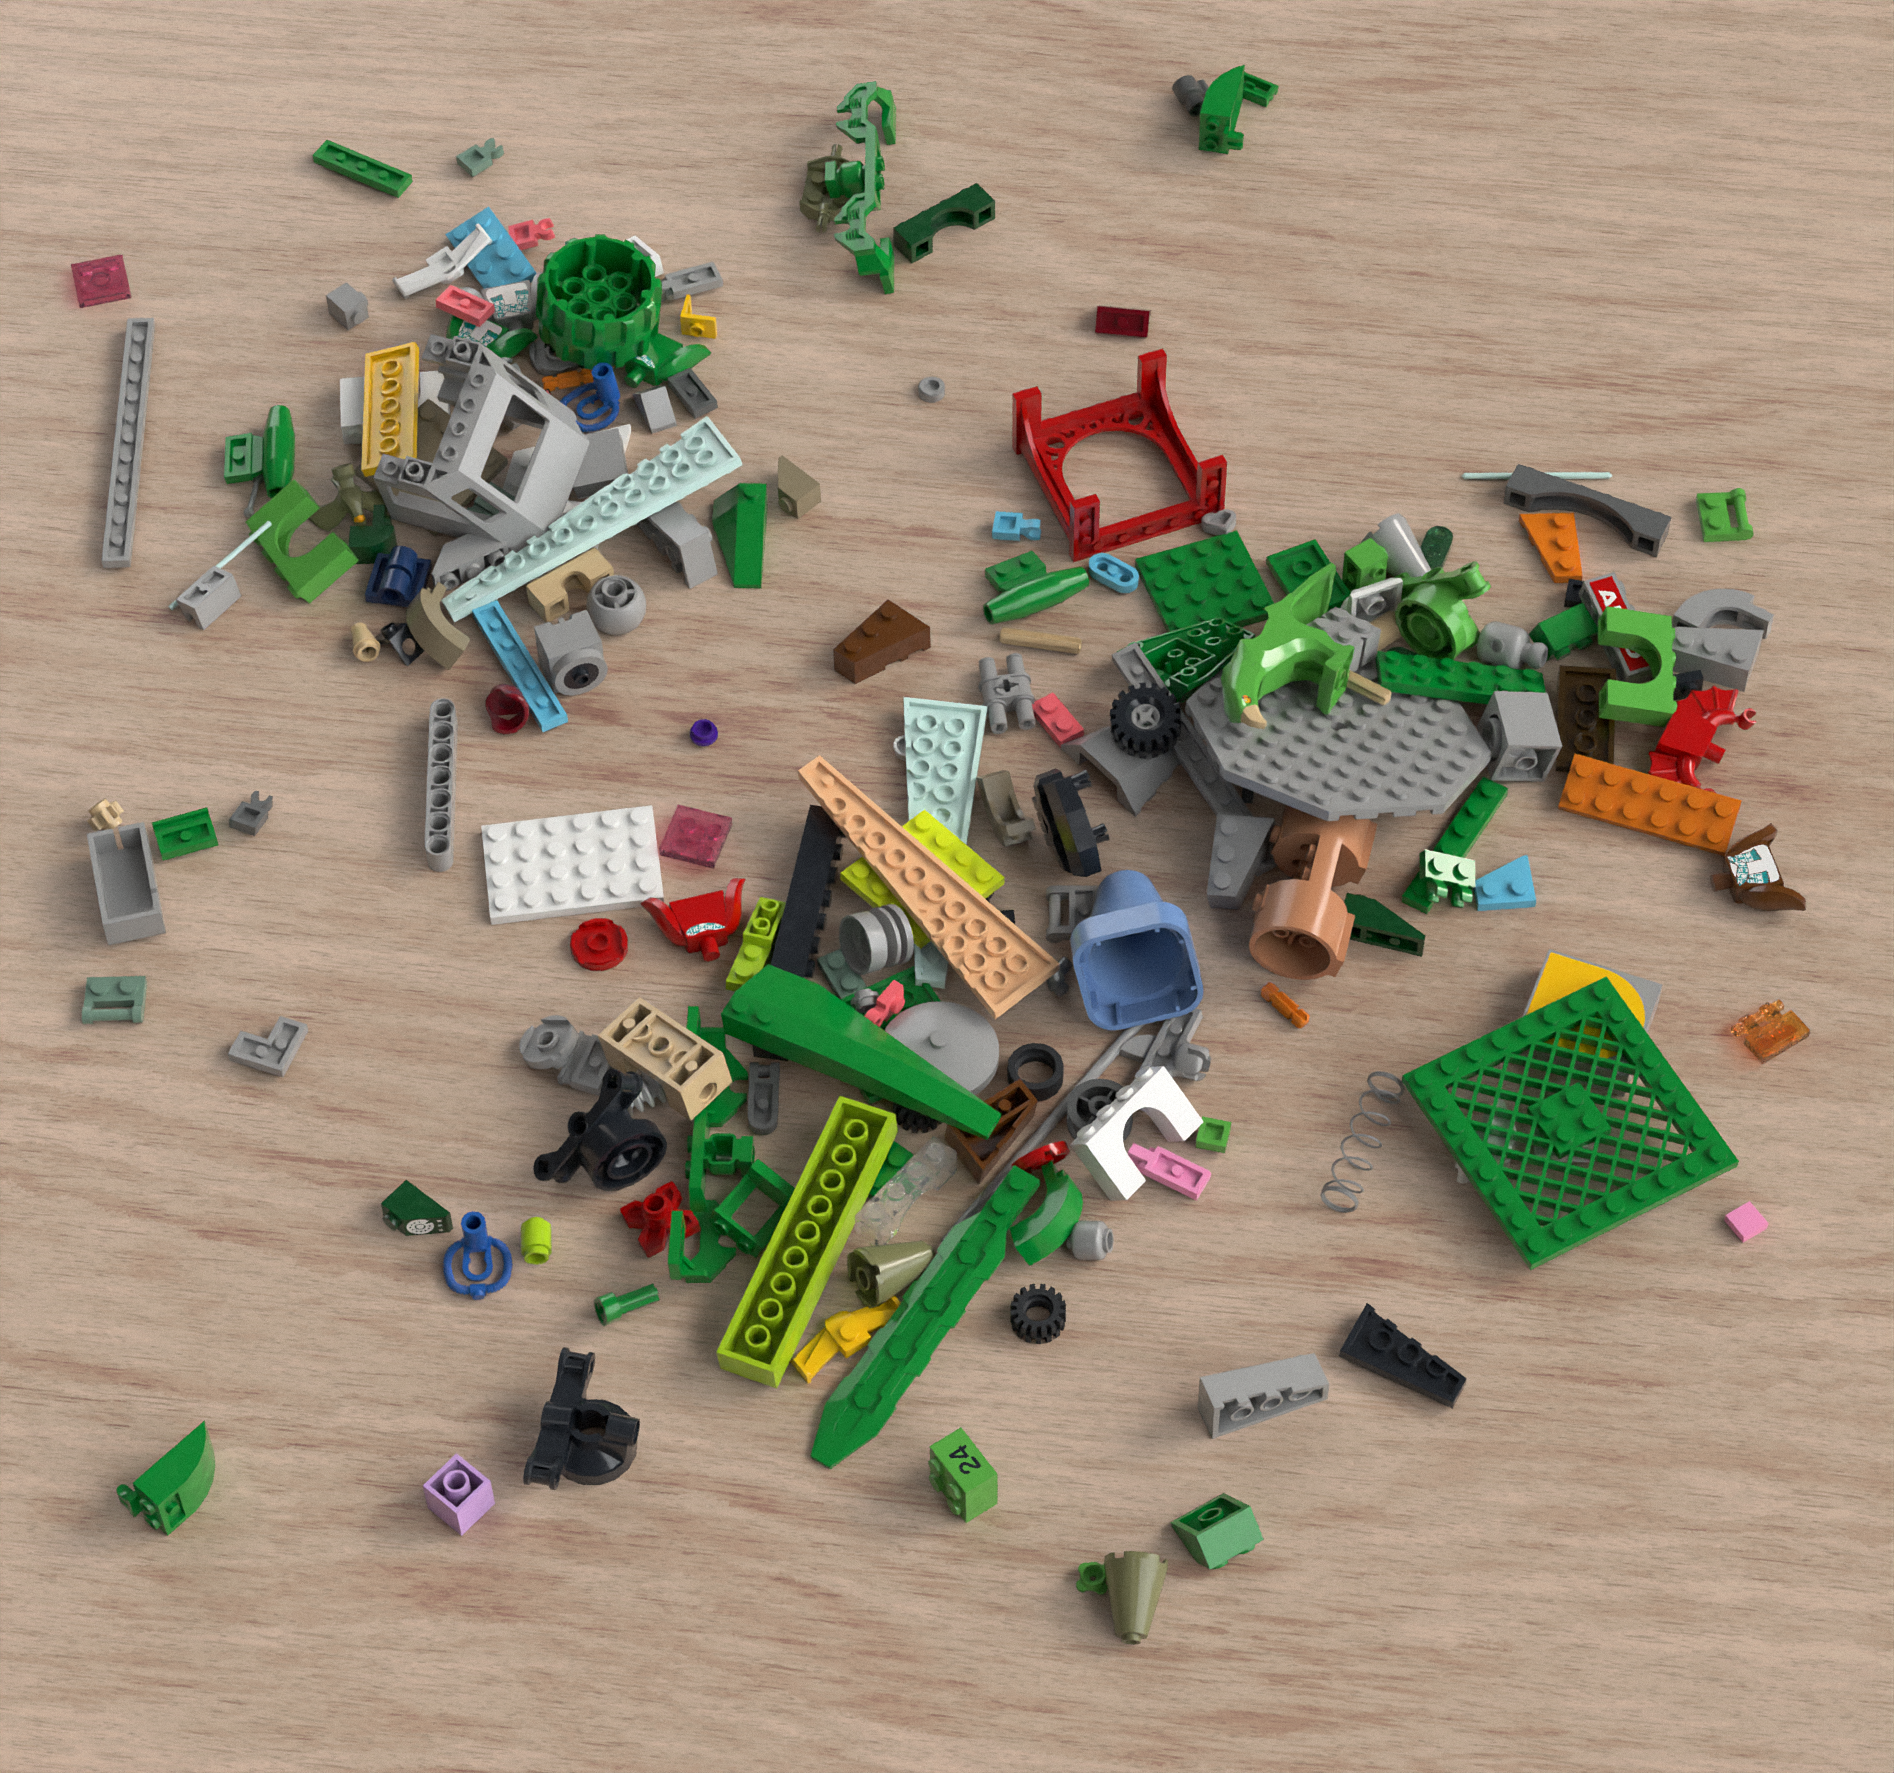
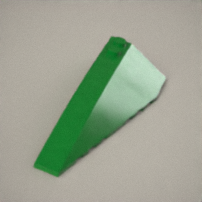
M766 965L737 989L721 1012L724 1031L729 1036L985 1140L989 1138L1001 1118V1114L827 989L815 982L772 965Z

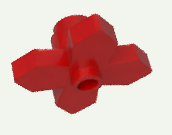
M673 1181L657 1188L656 1192L648 1195L643 1202L634 1200L620 1208L622 1218L629 1228L643 1229L638 1242L648 1258L664 1251L667 1236L670 1234L672 1211H683L686 1226L685 1239L701 1230L699 1222L692 1211L678 1210L683 1199Z

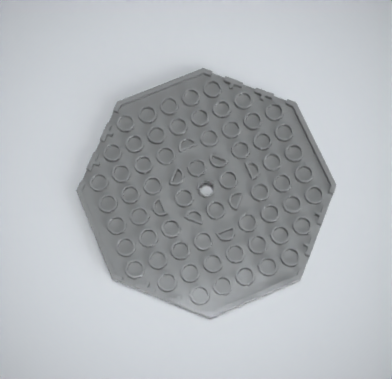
M1375 659L1362 667L1359 666L1358 670L1354 671L1379 685ZM1221 670L1202 685L1186 701L1185 706L1186 714L1188 717L1193 718L1194 728L1200 739L1206 741V750L1213 762L1218 763L1220 767L1219 773L1224 780L1325 821H1338L1339 816L1353 815L1354 819L1377 818L1378 813L1392 812L1393 817L1415 816L1416 811L1430 810L1431 814H1443L1485 768L1491 757V751L1457 700L1391 692L1390 701L1382 706L1346 687L1336 705L1326 715L1316 706L1319 685L1308 680L1293 681L1262 696L1258 701L1259 711L1267 721L1265 729H1258L1244 723H1232L1225 715Z

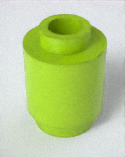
M531 1217L521 1224V1254L529 1264L539 1265L547 1262L552 1253L551 1224L541 1217Z

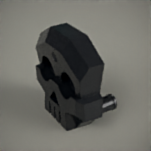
M1055 768L1036 776L1033 785L1036 796L1031 799L1035 810L1038 811L1036 813L1038 820L1042 822L1040 826L1045 833L1043 835L1046 844L1053 848L1060 867L1072 873L1073 876L1088 877L1102 871L1097 844L1108 841L1109 834H1105L1108 831L1104 823L1091 828L1085 807L1077 792L1087 787H1092L1091 780L1088 781L1090 776L1086 769L1074 775L1064 777L1062 772Z

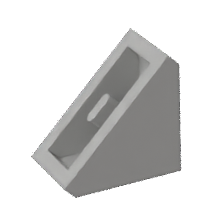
M655 386L633 393V398L651 434L677 426L665 386Z

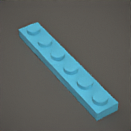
M495 600L473 609L472 615L514 686L522 692L529 705V711L541 731L545 732L567 723L568 717L498 601Z

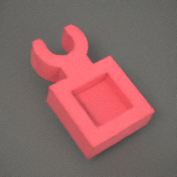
M550 218L542 219L536 225L532 219L508 226L509 235L520 250L538 246L539 239L551 240L555 238L552 229H548L554 227Z
M893 980L876 999V1006L871 1008L864 1017L880 1027L883 1020L887 1022L893 1014H898L905 1003L903 985Z

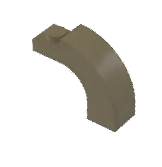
M437 582L432 590L428 587L425 590L422 587L407 607L406 620L418 644L434 660L450 670L464 652L470 638L451 625L442 614L440 601L447 587Z
M1001 770L976 777L987 816L1001 844L1009 846L1031 840V831L1036 830L1034 820L1023 814L1015 795L1010 772Z

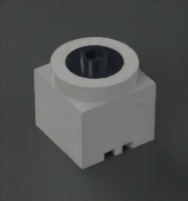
M587 610L572 614L567 621H564L563 617L559 618L558 624L555 625L547 622L534 626L538 660L553 693L560 692L565 695H580L594 689L604 680L608 667L603 656L602 641Z

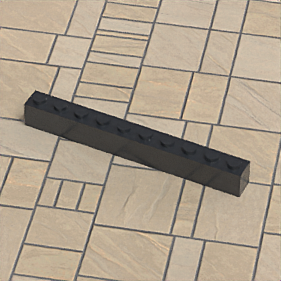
M810 805L771 961L772 966L807 980L814 977L815 961H813L814 954L819 955L821 937L818 936L819 932L824 931L826 927L827 914H824L825 907L830 908L832 890H830L831 884H836L838 867H835L836 861L842 860L843 844H841L842 838H847L823 807L817 805ZM752 1045L753 1057L789 1061L786 1058Z

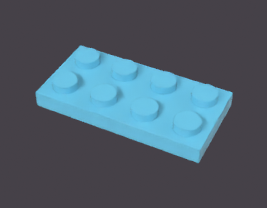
M489 206L445 234L452 246L456 248L476 229L475 225L479 223L492 239V243L490 245L487 244L467 264V267L483 289L530 280L531 283L537 274Z

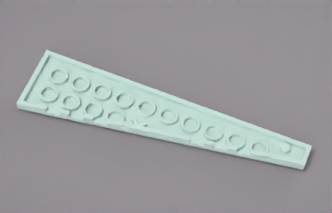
M706 416L680 434L682 439L672 446L666 444L661 447L659 455L650 461L645 458L637 464L636 471L631 474H622L611 484L605 486L548 526L549 531L539 538L534 535L526 541L528 545L519 552L515 553L512 550L504 556L503 563L498 566H489L479 573L478 576L460 586L441 601L454 622L465 618L472 613L473 609L515 591L520 586L564 564L573 557L588 551L606 539L612 538L617 533L661 511L672 503L685 498L694 491L707 486L725 474L731 473L743 465L740 457L709 417Z
M904 697L908 821L925 809L967 845L987 706ZM931 941L921 949L914 944L915 985L922 986V983H929L931 987L945 989L949 962Z

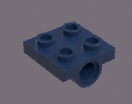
M395 546L391 549L390 554L378 553L365 592L366 602L408 607L422 587L426 589L432 569L431 560L418 558L416 552L406 546Z

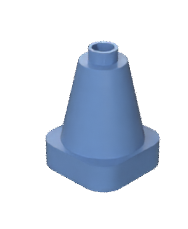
M1121 870L1103 879L1097 889L1091 917L1081 921L1074 928L1070 938L1073 966L1089 1019L1100 1028L1121 1030L1179 1017L1193 1011L1203 998V984L1191 932L1184 912L1174 904L1163 902L1151 880L1138 871Z

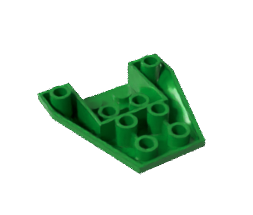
M1219 617L1139 640L1136 643L1167 689H1169V692L1175 695L1177 703L1180 704L1188 700L1202 685L1230 663L1241 639H1254L1255 634Z

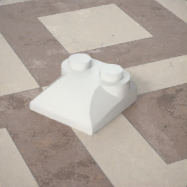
M1389 578L1353 590L1350 596L1344 600L1341 609L1368 622L1373 621L1387 611L1395 612L1398 604L1401 602L1403 581L1401 578Z

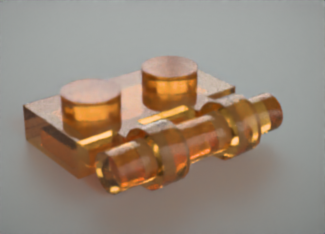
M1779 999L1772 1003L1766 1002L1759 1007V1011L1752 1015H1744L1739 1018L1737 1024L1731 1027V1032L1735 1037L1743 1033L1749 1034L1745 1037L1744 1045L1762 1064L1808 1038L1810 1034V1029L1792 1010L1783 1015L1780 1013V1011L1784 1010V1004ZM1764 1021H1767V1022L1770 1021V1023L1766 1024V1025L1763 1026V1027H1761V1026L1759 1025L1760 1023H1762V1022H1764Z

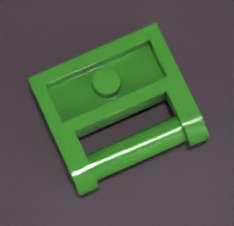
M1736 488L1730 492L1697 493L1696 506L1704 542L1740 541L1753 537V527L1748 522L1745 507L1746 493L1744 489ZM1727 505H1734L1738 527L1731 528Z

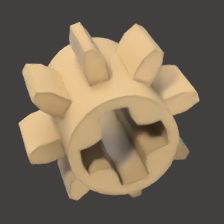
M104 798L88 810L92 816L87 822L94 831L114 829L123 822L119 816L124 810L116 800L109 803Z

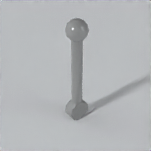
M262 474L253 478L254 485L248 508L244 510V515L247 518L254 515L253 506L258 487L264 481Z

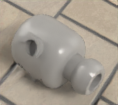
M1493 621L1485 625L1480 633L1477 643V656L1481 662L1490 666L1504 665L1512 669H1521L1525 662L1530 667L1539 669L1546 663L1548 647L1540 642L1530 643L1528 633L1520 627Z

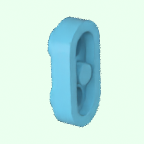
M1097 553L1089 559L1088 572L1093 579L1120 593H1130L1138 587L1139 574L1134 567L1107 553Z

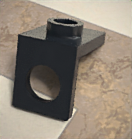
M391 622L384 626L380 631L381 633L375 637L380 645L391 644L405 666H409L425 651L413 637L407 623ZM408 638L415 644V650L411 655H407L402 648L403 642Z

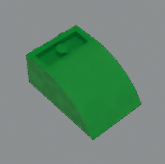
M1245 65L1232 68L1221 74L1207 89L1200 111L1198 150L1229 154L1230 149H1243L1244 134L1236 132L1235 128L1243 102Z
M205 1420L133 1482L135 1491L125 1484L119 1485L116 1489L120 1503L130 1511L134 1518L142 1512L145 1521L154 1530L160 1528L167 1536L197 1511L207 1497L214 1479L216 1466L214 1449Z

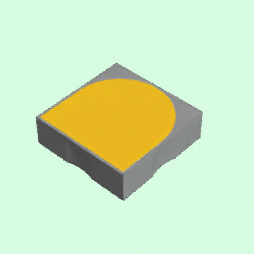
M1549 949L1523 1016L1607 976L1648 1033L1659 1004L1662 984ZM1580 1025L1570 1030L1579 1033ZM1585 1026L1583 1034L1598 1038L1601 1033V1029ZM1605 1031L1604 1039L1613 1041ZM1555 1037L1544 1043L1553 1045ZM1559 1038L1558 1042L1559 1047L1574 1050L1576 1044L1574 1041ZM1580 1043L1578 1051L1595 1055L1597 1047ZM1601 1048L1599 1057L1616 1061L1618 1052ZM1527 1050V1051H1525V1052H1523V1053H1521V1054H1519V1055H1520V1056H1524V1057H1528L1529 1050ZM1534 1050L1532 1059L1549 1062L1551 1054ZM1622 1054L1620 1062L1629 1064ZM1555 1056L1553 1064L1568 1068L1571 1063V1059ZM1576 1061L1574 1066L1575 1070L1590 1073L1592 1068L1591 1064ZM1596 1066L1595 1075L1607 1078L1612 1077L1613 1070ZM1617 1071L1615 1080L1629 1083L1632 1075ZM1592 1084V1087L1604 1091H1608L1609 1089L1607 1087ZM1615 1089L1612 1091V1093L1623 1097L1626 1093Z

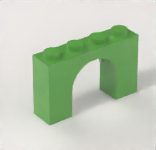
M294 479L245 523L251 530L249 536L267 521L272 524L254 542L258 546L262 545L264 548L261 551L270 563L277 565L274 570L278 576L290 583L287 588L297 599L302 597L308 603H311L359 560L347 543L334 532L329 534L307 554L299 557L289 556V542L293 533L320 508L310 493Z
M1608 606L1605 608L1598 619V644L1625 648L1640 654L1651 668L1652 681L1636 684L1608 679L1599 692V718L1659 727L1666 726L1677 710V702L1673 700V692L1676 688V676H1673L1676 653L1672 652V644L1675 639V628H1672V616Z

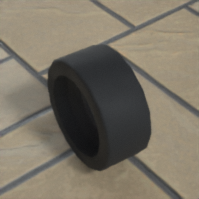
M1030 1043L1016 1049L1008 1059V1084L1010 1085L1021 1079L1038 1102L1050 1099L1062 1087L1064 1064L1061 1055L1054 1048L1046 1044ZM1029 1062H1042L1052 1068L1053 1076L1045 1082L1030 1083L1019 1077L1018 1069Z

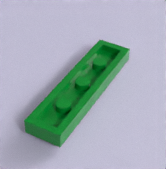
M326 140L312 155L314 163L397 198L413 182L411 174L330 140Z

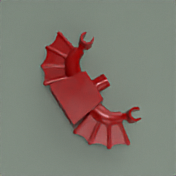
M1713 685L1705 691L1691 690L1687 698L1676 701V712L1671 717L1655 751L1648 753L1651 760V768L1648 774L1702 789L1701 783L1696 778L1694 771L1697 770L1703 757L1719 765L1726 749L1711 742L1717 727L1737 723L1741 729L1748 730L1756 723L1754 720H1749L1756 714V711L1752 708H1747L1740 715L1735 714L1733 710L1738 696V689L1723 690ZM1706 788V789H1704V790H1706V791H1710V792L1716 793V792H1715L1713 789H1711V788Z

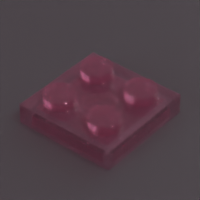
M122 254L71 264L80 308L132 298Z
M678 804L659 847L660 856L714 869L733 825L732 817Z

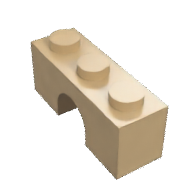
M594 547L526 586L528 603L546 623L551 622L570 611L567 593L569 590L583 589L589 593L593 585L600 579L614 575L613 567Z

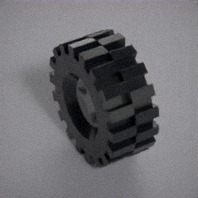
M1146 682L1139 683L1140 688L1135 689L1134 685L1128 686V693L1126 694L1122 690L1118 694L1119 700L1114 699L1112 709H1110V726L1114 742L1119 743V748L1122 751L1128 748V755L1133 757L1136 752L1140 753V758L1146 759V754L1148 753L1152 754V758L1158 757V751L1160 750L1163 754L1169 751V744L1174 747L1177 743V737L1180 738L1181 707L1177 703V698L1174 694L1169 696V689L1164 686L1161 691L1158 690V684L1155 683L1151 684V688L1146 687Z

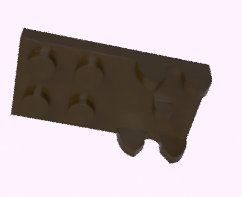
M1559 666L1556 687L1558 691L1556 714L1557 729L1562 748L1556 758L1555 771L1569 772L1575 754L1614 764L1615 720L1599 718V692L1608 679L1616 680V669Z

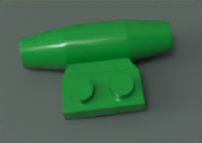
M275 405L269 409L263 437L252 435V433L225 437L224 478L227 484L252 481L253 478L263 473L267 496L272 499L292 481L295 470V432L290 410L286 406Z
M1029 551L985 568V578L998 593H1002L983 604L984 616L990 624L1028 617L1061 604L1089 586V577L1081 566L1047 573L1046 565L1033 551Z

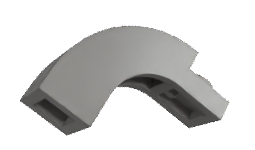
M1712 589L1700 592L1687 599L1673 615L1672 628H1710L1719 624H1730L1742 629L1764 630L1762 638L1766 639L1771 632L1774 614L1753 605L1755 596L1735 589Z

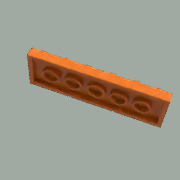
M1575 754L1558 809L1725 856L1742 800Z

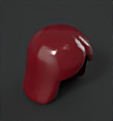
M498 684L491 689L490 694L486 697L485 707L491 719L492 729L503 735L518 732L526 724L529 716V705L522 692L514 685ZM517 714L509 720L499 717L502 715Z

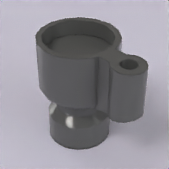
M1192 75L1183 76L1173 84V93L1181 104L1186 105V109L1191 116H1199L1206 91L1209 87L1203 79L1196 81Z

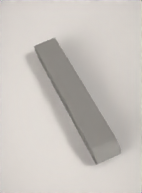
M446 698L435 700L430 706L425 850L428 866L436 872L450 869L454 861L458 722L455 705Z

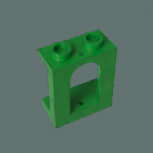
M757 1159L721 1205L714 1209L708 1221L712 1223V1227L716 1232L723 1236L727 1235L732 1239L741 1252L752 1255L756 1259L768 1245L795 1188ZM757 1187L777 1203L779 1207L757 1234L753 1236L731 1219V1217Z

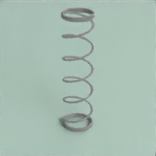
M1376 1071L1372 1072L1367 1078V1083L1371 1090L1364 1092L1360 1096L1359 1106L1362 1112L1354 1115L1350 1120V1128L1353 1135L1343 1139L1340 1148L1344 1157L1337 1159L1332 1164L1331 1171L1335 1180L1327 1182L1320 1194L1322 1201L1333 1210L1348 1213L1355 1211L1358 1207L1359 1202L1353 1193L1360 1194L1364 1192L1363 1187L1351 1180L1337 1179L1334 1168L1339 1161L1346 1159L1358 1169L1364 1171L1373 1169L1372 1164L1365 1159L1352 1156L1347 1157L1343 1146L1347 1139L1356 1137L1368 1147H1382V1143L1377 1138L1366 1134H1356L1352 1125L1353 1120L1362 1114L1378 1125H1391L1388 1117L1377 1112H1365L1361 1104L1362 1098L1370 1092H1373L1385 1102L1391 1104L1400 1102L1399 1097L1403 1095L1405 1086L1398 1077L1391 1073ZM1374 1076L1390 1078L1400 1086L1401 1091L1399 1093H1392L1387 1090L1378 1089L1372 1084L1371 1078ZM1383 1097L1397 1098V1101L1386 1100ZM1367 1114L1381 1116L1387 1119L1388 1123L1377 1122ZM1358 1136L1371 1138L1377 1141L1379 1146L1370 1145ZM1350 1159H1357L1367 1163L1370 1166V1168L1360 1167L1353 1163ZM1333 1182H1337V1183L1340 1184L1342 1187H1339V1186H1328V1185L1331 1184V1183H1333ZM1341 1182H1348L1358 1186L1361 1189V1191L1352 1190L1343 1185ZM1329 1190L1341 1192L1349 1196L1355 1205L1351 1208L1337 1206L1326 1198L1325 1192Z

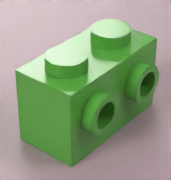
M1372 538L1344 552L1342 580L1350 593L1353 590L1383 581L1386 578L1388 554L1384 547L1378 545Z

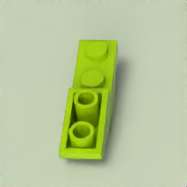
M764 897L759 898L743 933V944L726 979V990L735 992L766 965L771 964L786 902Z

